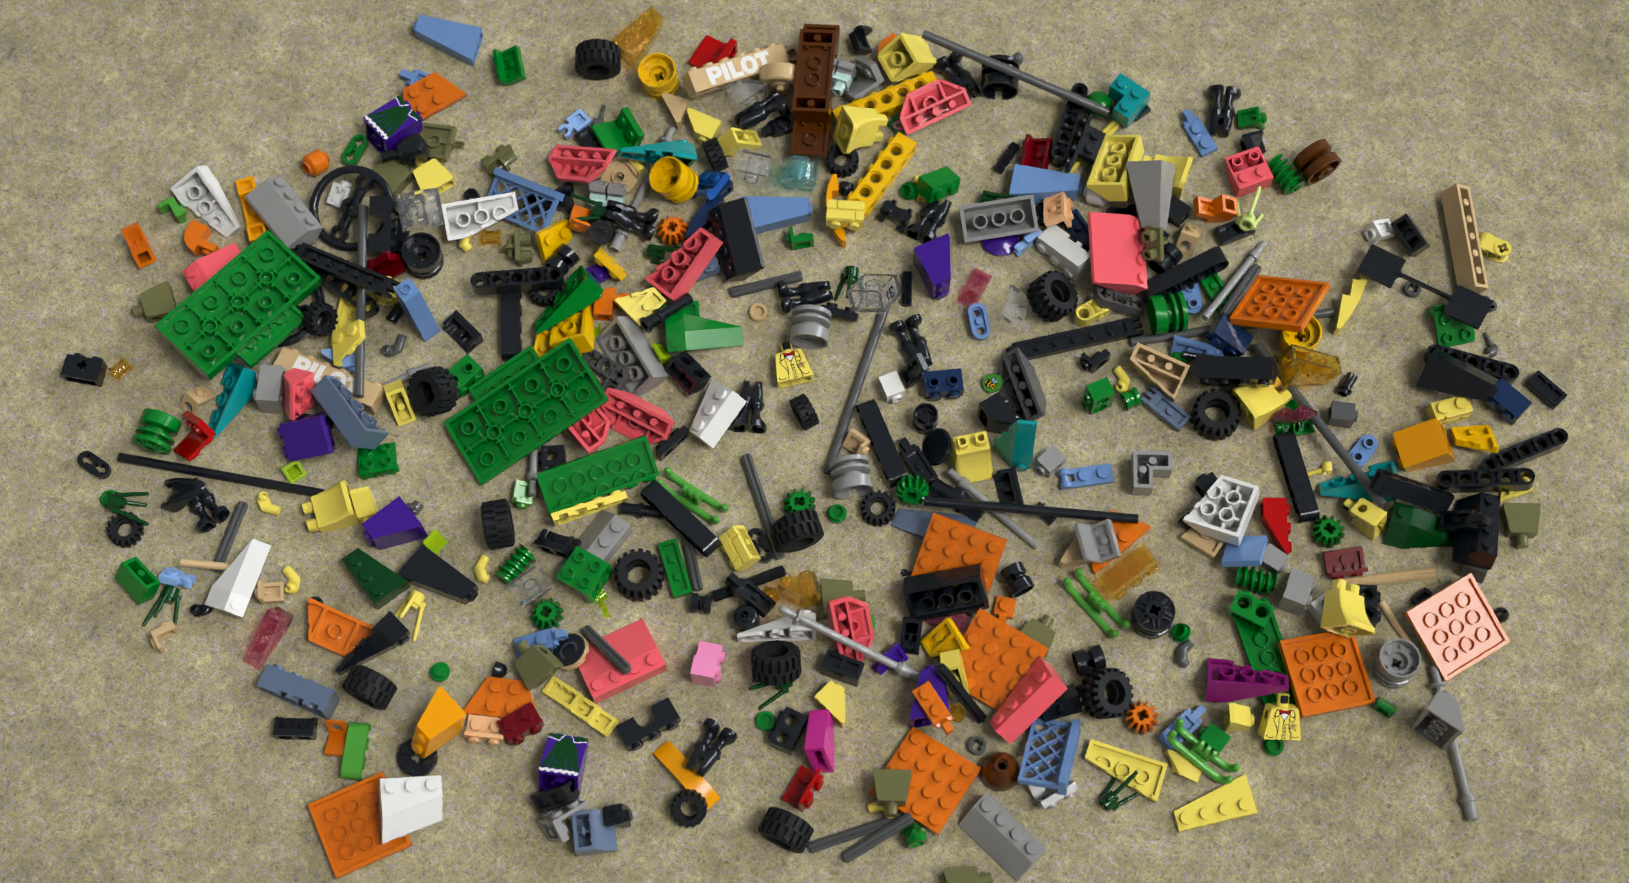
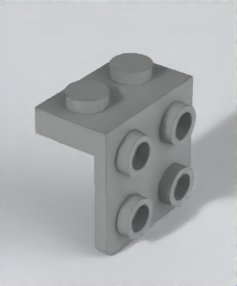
M1110 519L1093 525L1074 524V535L1079 542V553L1082 559L1087 562L1103 564L1121 557Z
M1056 758L1048 761L1051 767L1059 764ZM1044 764L1036 768L1039 773L1048 770ZM1032 770L1024 774L1025 778L1036 776ZM1052 774L1044 777L1046 781L1055 782L1056 779ZM1071 780L1069 781L1066 795L1058 794L1056 789L1027 785L1038 807L1047 808V810L1058 805L1057 801L1060 799L1072 797L1075 795L1074 791L1079 789L1076 782Z

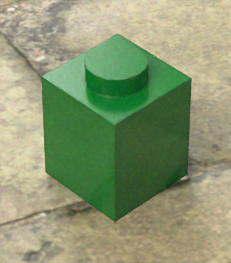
M1213 723L1208 728L1204 725L1198 733L1199 741L1204 740L1206 742L1205 746L1209 744L1212 747V751L1216 750L1218 752L1217 755H1219L1231 738Z

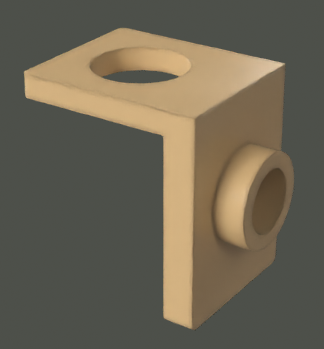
M1185 223L1176 244L1182 254L1192 257L1203 228ZM1188 241L1191 244V249H1182L1181 243Z
M205 385L198 386L185 392L179 409L185 412L187 410L186 402H189L192 406L191 413L196 415L199 405L214 400L216 395Z

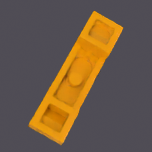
M837 174L832 175L828 184L826 213L827 200L839 198ZM844 227L840 229L830 228L838 244L842 248H846Z
M254 176L235 180L242 203L249 241L253 243L267 231V225L245 199L246 195L257 187Z
M667 740L653 752L655 757L685 789H690V791L694 789L697 793H702L701 796L706 798V803L708 804L707 810L720 800V797L707 781L697 775L695 768L693 771L685 768L688 760L671 742Z

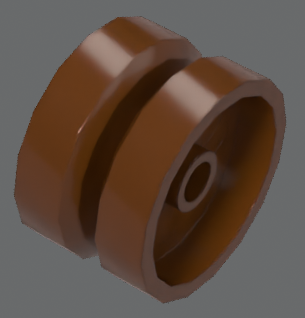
M1326 139L1310 144L1293 161L1296 169L1299 172H1303L1302 177L1308 185H1313L1326 178L1341 164L1342 160L1336 152H1331L1332 147Z

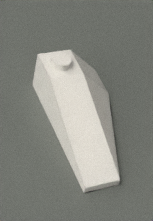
M207 165L195 167L170 188L181 204L194 211V214L206 220L210 226L226 238L241 227L222 188Z
M515 192L441 204L448 241L468 238L518 211Z
M252 539L212 585L204 605L242 618L271 545Z
M810 610L802 611V615L816 621V613H812ZM786 616L737 634L738 642L816 640V630L800 622L793 625V619Z

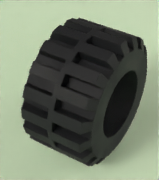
M589 39L579 43L575 48L576 73L591 80H606L616 77L621 71V48L615 42L606 39Z
M1050 270L1029 284L1027 299H1029L1028 303L1032 307V311L1039 318L1042 317L1043 321L1053 323L1074 311L1077 307L1078 297L1076 295L1078 293L1074 288V284L1070 282L1068 277H1065V274L1059 273L1056 270Z
M434 366L418 370L411 375L412 378L408 381L410 385L407 386V391H409L407 396L411 400V406H414V410L419 412L420 415L431 417L452 410V407L456 406V401L459 398L457 395L459 388L456 386L458 383L457 380H454L455 376L449 374L447 368Z
M1213 388L1210 392L1206 390L1197 397L1191 411V424L1194 423L1193 429L1195 431L1199 430V436L1204 434L1206 435L1205 439L1209 440L1210 437H1213V441H1217L1218 437L1224 440L1226 436L1230 437L1235 432L1241 418L1242 409H1239L1241 405L1239 402H1236L1237 398L1230 396L1231 392L1227 391L1224 393L1223 389L1219 388L1218 391H1215V388ZM1211 407L1219 408L1224 411L1227 419L1220 422L1213 421L1207 416L1205 410Z
M507 499L482 502L481 518L488 548L495 550L514 546V525Z
M814 510L792 512L781 517L771 526L777 548L781 552H796L816 544L824 536L819 517Z
M638 548V552H635L634 549H631L630 554L625 552L623 553V558H618V564L614 566V579L619 592L623 593L626 599L630 597L631 601L635 602L636 599H639V602H644L643 598L650 600L652 599L651 595L654 594L656 596L658 589H662V582H664L663 568L655 554L651 555V551L646 550V552H643V549ZM635 567H645L650 571L649 578L642 583H633L628 580L627 576Z
M780 640L767 641L756 645L751 650L753 679L761 682V684L770 686L786 685L796 681L801 675V651L799 647L792 642Z
M358 664L352 667L342 684L343 689L349 695L378 710H386L398 689L384 675Z
M1118 668L1095 669L1092 672H1088L1086 677L1082 679L1083 684L1079 687L1081 690L1079 698H1082L1080 703L1082 706H1085V712L1090 713V716L1096 717V719L1118 718L1128 712V706L1132 705L1131 698L1134 697V693L1131 691L1133 686L1129 683V677H1125L1126 673L1120 672ZM1105 686L1108 690V700H1106L1104 694Z
M769 807L758 831L764 838L793 853H803L814 829L805 820L787 810Z

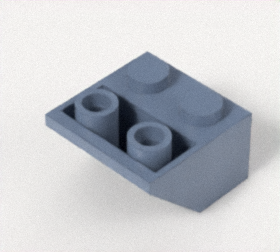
M589 809L576 811L571 814L574 848L577 857L618 852L615 826L606 827L604 825L603 810Z

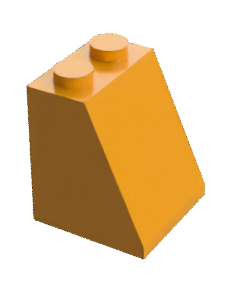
M1438 418L1392 433L1394 437L1391 440L1394 450H1398L1400 457H1397L1399 466L1407 472L1456 462L1445 427Z
M441 686L436 690L419 720L411 742L413 751L423 759L460 734L467 715Z

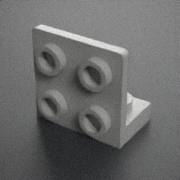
M862 55L854 58L860 75L857 76L856 80L852 81L849 90H844L843 92L844 95L854 100L862 98L865 93L878 88L880 83L884 82L876 62Z
M575 799L570 805L546 811L542 814L543 817L538 819V822L548 841L564 843L570 839L567 834L568 828L561 820L587 805L586 801Z

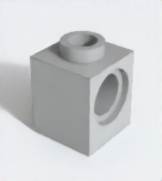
M1052 445L1036 459V470L1040 475H1046L1050 478L1065 464L1067 457Z
M1269 543L1266 547L1261 567L1271 571L1272 575L1275 572L1283 573L1288 566L1286 561L1289 556Z

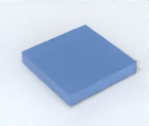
M1267 535L1243 536L1240 546L1227 543L1221 560L1222 567L1261 566L1268 543Z

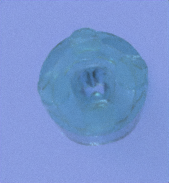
M789 156L788 160L784 157L782 159L779 182L784 185L783 188L786 190H794V187H799L804 192H812L816 186L819 163L815 160L812 163L809 161L810 158L804 156Z

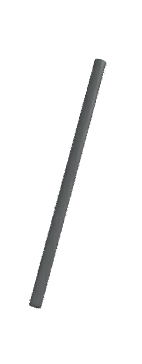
M924 30L921 38L1105 117L1109 114L1110 108L930 31Z
M360 205L358 206L357 264L367 268L368 206ZM357 287L356 320L360 319L366 324V290ZM365 339L355 349V398L364 397Z
M890 287L886 289L890 297L889 302L885 292L823 470L824 474L830 475L829 463L838 458L893 301L889 292ZM891 288L890 291H892L893 296V293L895 295L896 290L894 288Z
M1334 307L1318 309L1313 316L1316 319L1335 317ZM1212 325L1190 328L1184 331H1170L1159 335L1150 334L1130 337V344L1133 347L1137 345V342L1146 345L1173 341L1174 335L1184 338L1206 336ZM1240 326L1244 330L1257 328L1250 326Z
M1261 341L1253 346L1260 357H1273ZM1275 360L1279 368L1277 377L1282 385L1292 394L1296 403L1379 508H1383L1388 502L1380 493L1368 487L1370 483L1369 478Z

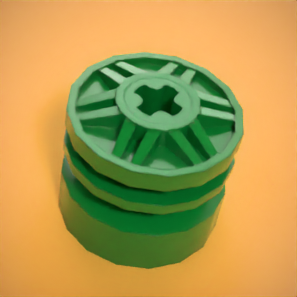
M1181 291L1175 292L1174 295L1168 293L1166 302L1162 294L1148 297L1147 314L1151 331L1154 335L1168 333L1169 325L1173 332H1177L1179 329L1181 331L1188 329V307Z
M144 409L139 420L143 427L136 428V434L133 435L132 442L149 452L169 455L172 450L171 446L175 443L171 437L178 435L182 425L181 421L168 413L156 409Z

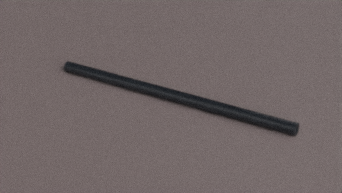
M119 453L118 462L310 497L325 491L315 487L125 453Z
M934 496L924 497L925 506L1097 521L1110 519L1111 522L1138 524V514Z

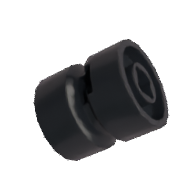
M604 220L593 222L588 231L589 237L597 245L610 243L614 235L611 225Z
M1168 242L1164 245V260L1161 262L1148 260V265L1159 275L1173 268V265L1176 266L1183 258V254L1177 246Z
M562 243L555 250V255H550L544 264L546 267L557 266L561 268L563 276H565L569 272V267L573 268L580 259L569 246Z
M930 403L918 405L913 413L914 429L920 434L927 435L937 428L938 410Z
M1021 561L1005 567L999 573L1003 582L1008 584L1007 589L1012 598H1017L1029 592L1035 586L1030 576L1025 575L1027 571Z
M1099 644L1088 647L1087 651L1080 649L1072 652V660L1079 677L1086 675L1091 670L1107 668L1105 656Z

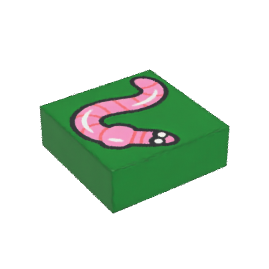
M899 114L889 121L887 125L895 134L900 132L904 135L905 131L900 122Z

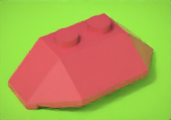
M937 79L906 94L899 119L906 135H909L972 104L964 87Z
M556 144L548 160L559 181L590 183L603 175L616 150Z
M609 387L606 389L605 393L609 401L603 404L601 408L611 421L610 426L613 430L630 439L646 435L649 445L668 439L675 421L665 410L632 393Z
M597 408L566 429V431L583 451L590 454L605 443L611 421L600 408Z
M850 596L828 601L826 610L830 629L870 648L874 640V632L868 604ZM832 639L837 653L853 659L856 658V660L861 662L863 661L864 654Z

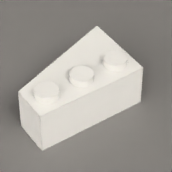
M1051 225L1037 237V248L1041 253H1046L1055 266L1059 265L1066 277L1076 281L1091 268L1090 250L1087 252L1081 248L1082 243L1079 241L1073 242L1069 239L1070 235L1057 225Z
M712 379L689 431L702 442L714 448L746 401L730 388Z

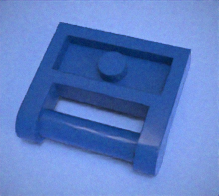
M704 171L699 176L697 191L692 198L705 197L709 200L714 199L730 179V176L727 172Z

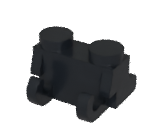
M894 199L892 201H884L877 220L884 222V215H890L899 220L902 226L897 225L896 230L902 234L909 225L913 210L910 208L908 210L896 206L897 201Z

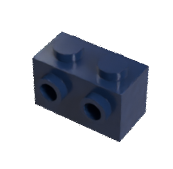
M1222 315L1214 321L1205 338L1212 345L1222 349L1227 356H1242L1251 343L1253 336L1239 325L1230 324L1229 318Z
M961 368L927 371L923 375L925 399L938 401L944 397L958 399L960 396H963L964 387Z
M1501 378L1496 385L1499 387L1494 397L1491 396L1484 402L1490 409L1498 412L1503 420L1513 425L1530 407L1532 402Z

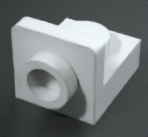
M344 180L333 182L326 203L341 208L342 201L349 198L351 192L355 190V188L351 187L352 183Z
M1389 218L1372 221L1363 230L1370 245H1376L1380 240L1393 238L1397 235L1391 226Z

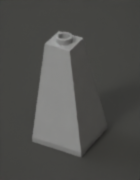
M1163 160L1126 161L1141 227L1145 229L1146 225H1151L1153 227H1163V230H1167L1175 165Z

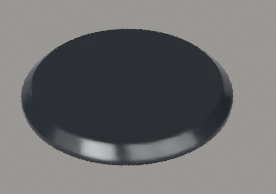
M936 428L926 436L922 452L932 466L942 464L949 456L952 444L949 433L945 429Z

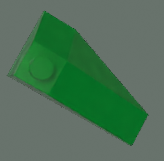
M582 265L565 282L567 287L564 291L558 292L555 295L552 307H546L533 326L536 333H542L600 299L603 292L601 285Z
M684 313L674 314L665 321L668 353L743 345L741 326Z

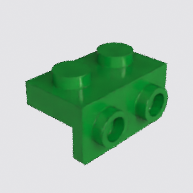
M515 45L502 52L498 49L493 50V62L497 71L496 78L500 83L512 86L526 79L519 46Z

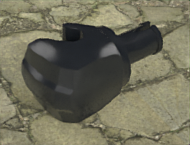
M412 134L397 142L395 149L380 151L383 163L399 159L402 164L406 163L415 166V159L422 162L428 161L430 150L420 134Z

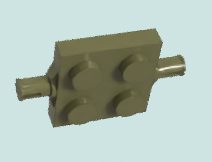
M422 122L423 130L419 134L429 147L430 155L428 160L436 159L437 161L448 162L453 148L464 149V141H455L457 133L455 126Z

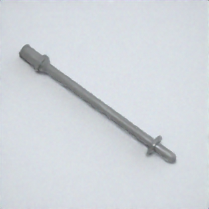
M670 126L665 137H659L658 142L671 141L676 130L675 127ZM651 164L632 203V206L638 209L650 185L649 174L654 164ZM622 227L615 229V236L608 247L616 253L620 252L624 241L629 237L627 230H624Z
M783 605L778 608L780 613L793 619V625L800 622L894 669L897 676L902 675L915 683L919 680L921 671L906 665L905 661L896 662L802 615L803 610L800 608L797 612Z
M1433 665L1430 671L1434 683L1429 685L1430 689H1435L1437 693L1439 689L1444 691L1443 687L1448 684L1447 681H1441L1439 670ZM1455 739L1450 744V749L1462 792V797L1459 801L1460 804H1463L1466 821H1475L1480 819L1475 805L1477 800L1475 796L1470 794L1457 739Z

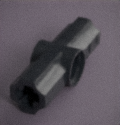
M938 478L933 481L928 491L934 497L974 500L963 489L959 487L954 488ZM953 508L956 510V513L961 512L976 522L981 519L985 512L982 510Z

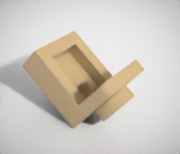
M852 428L842 446L854 454L867 456L872 440Z
M258 580V586H255L254 589L255 598H258L261 604L285 603V583H264L262 580Z
M173 621L161 623L158 628L150 631L153 637L150 641L154 649H159L162 653L165 652L161 641L179 633Z

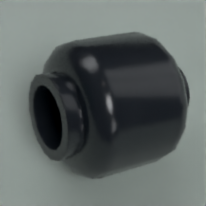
M742 605L735 610L733 621L738 630L743 632L758 627L760 617L754 607Z

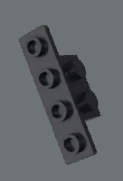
M1092 111L1088 117L1084 116L1080 123L1082 129H1079L1074 139L1077 141L1072 144L1069 150L1071 156L1067 157L1063 165L1066 167L1065 173L1070 172L1077 157L1092 165L1096 160L1106 133L1090 126L1094 116Z

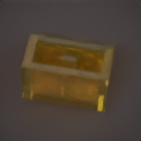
M802 571L797 576L791 577L788 575L776 581L778 596L803 609L821 604V591L815 571Z

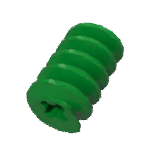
M1281 153L1268 163V167L1275 178L1274 181L1279 184L1280 189H1284V194L1288 195L1302 188L1305 185V181L1298 182L1301 176L1294 177L1297 172L1296 169L1290 171L1292 164L1285 166L1288 159L1281 160L1283 153Z
M520 543L521 549L515 548V554H509L510 560L505 559L503 561L505 566L500 565L498 567L500 572H493L507 586L508 584L516 585L513 579H521L518 573H526L523 568L524 566L531 568L529 560L536 562L534 555Z
M1244 566L1241 569L1237 567L1234 579L1235 587L1242 583V589L1250 585V591L1257 587L1259 594L1265 589V595L1268 596L1271 591H1274L1278 573L1275 572L1271 577V571L1269 570L1263 575V569L1261 568L1256 573L1254 566L1249 571L1248 566Z

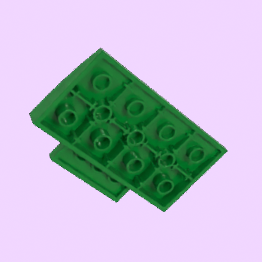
M267 230L154 326L209 381L237 357L252 369L304 323L302 317L305 315L296 306L322 285L321 277Z
M568 338L540 358L530 345L469 386L468 389L476 401L443 423L480 485L483 486L608 402L609 398L575 342Z

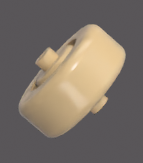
M787 62L764 64L759 72V85L771 92H794L796 65Z

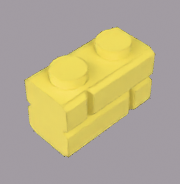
M828 199L826 226H830L832 229L848 227L850 230L864 228L865 202Z
M1456 396L1430 403L1426 412L1429 420L1438 418L1444 425L1459 419L1469 418L1473 408L1469 398Z
M744 525L732 526L727 532L719 536L721 541L720 547L727 553L730 559L729 564L736 571H744L761 560Z

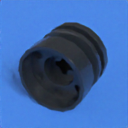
M999 54L988 56L1016 69L1020 68L1019 61L1012 56ZM982 64L980 92L983 96L995 99V91H1002V100H1009L1018 95V79Z
M419 232L412 234L403 242L401 249L402 258L410 275L422 280L431 279L438 275L442 270L444 258L441 246L434 236L429 233Z
M1149 591L1140 595L1135 602L1130 618L1135 632L1147 639H1157L1165 635L1175 617L1174 603L1169 596L1159 591ZM1153 610V612H1158V613H1157V615H1155L1154 613H1150V611Z

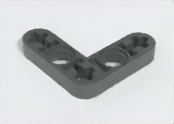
M1092 284L1093 299L1100 306L1134 316H1141L1147 307L1144 300L1139 297Z
M595 349L583 354L591 368L607 377L602 385L605 392L608 387L621 391L624 389L630 379L628 370ZM591 355L599 360L598 363L589 359ZM609 362V363H610V368H609V370L603 371V370H602L603 365H604L605 363ZM619 373L623 374L622 378L618 377Z

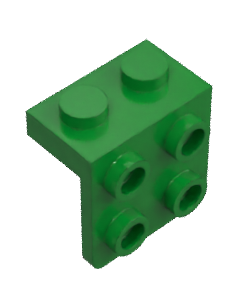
M1440 303L1432 305L1433 308L1426 309L1428 317L1434 319L1438 345L1451 347L1475 340L1473 327L1443 314L1447 305Z

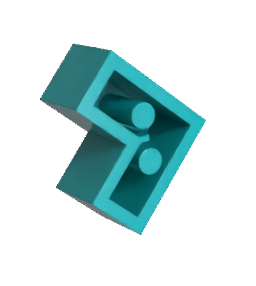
M1122 73L1109 86V96L1118 102L1113 109L1112 119L1128 128L1149 103L1150 92Z

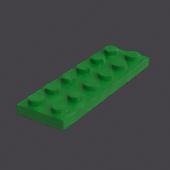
M1268 597L1263 598V600H1266V601L1269 602ZM1244 603L1239 605V607L1247 608V605ZM1256 611L1258 617H1265L1262 611ZM1272 613L1262 633L1233 619L1248 664L1252 666V669L1260 672L1262 670H1269L1287 675L1277 644L1283 638L1274 613ZM1289 683V690L1279 693L1289 694V704H1293L1297 707ZM1277 693L1260 696L1263 707H1265L1266 703H1276Z

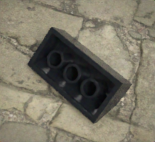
M747 197L719 204L708 211L714 236L723 242L718 249V254L726 281H743L765 268Z
M1196 355L1194 378L1197 383L1204 386H1210L1211 383H1219L1220 386L1238 384V386L1248 387L1250 384H1257L1259 387H1269V385H1275L1279 368L1273 357Z
M1480 492L1456 501L1455 510L1474 509L1481 514H1486L1488 518H1491L1489 526H1478L1477 530L1453 532L1452 562L1491 570L1498 553L1501 496Z
M980 563L905 577L903 579V594L912 618H920L925 621L978 611L980 608L983 610L989 609L986 582Z

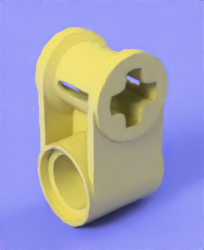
M1480 232L1479 239L1483 257L1499 263L1505 262L1511 252V245L1490 233Z
M1092 298L1077 308L1074 322L1079 327H1086L1108 316L1111 313V309L1098 305ZM1079 315H1086L1087 318H1081Z

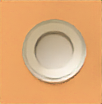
M753 304L749 309V316L755 322H762L768 316V309L764 304Z

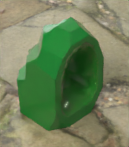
M916 823L907 827L903 832L908 849L925 845L928 842L924 828Z

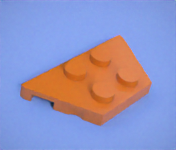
M436 72L403 89V100L409 102L411 108L421 115L423 121L467 97L463 90Z
M1138 521V524L1112 522L1120 553L1151 529L1150 525ZM1111 561L1103 564L1090 562L1094 575Z
M309 597V642L345 658L358 648L363 638L372 635L373 631L371 629L374 626Z
M487 677L463 711L467 715L503 718L529 702H532L534 705V701L524 681Z

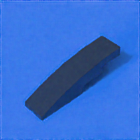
M730 179L714 199H707L702 204L685 234V241L700 227L707 230L712 226L708 211L719 204L725 203L724 198L734 190L733 182Z

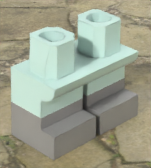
M835 58L832 80V93L834 95L841 96L844 90H849L856 75L854 63L839 60L838 63V59Z
M596 179L589 183V199L603 202V206L607 205L608 200L625 204L627 184L615 182L609 184V181ZM588 203V205H591V209H592V207H595V206H596V205H593V204Z

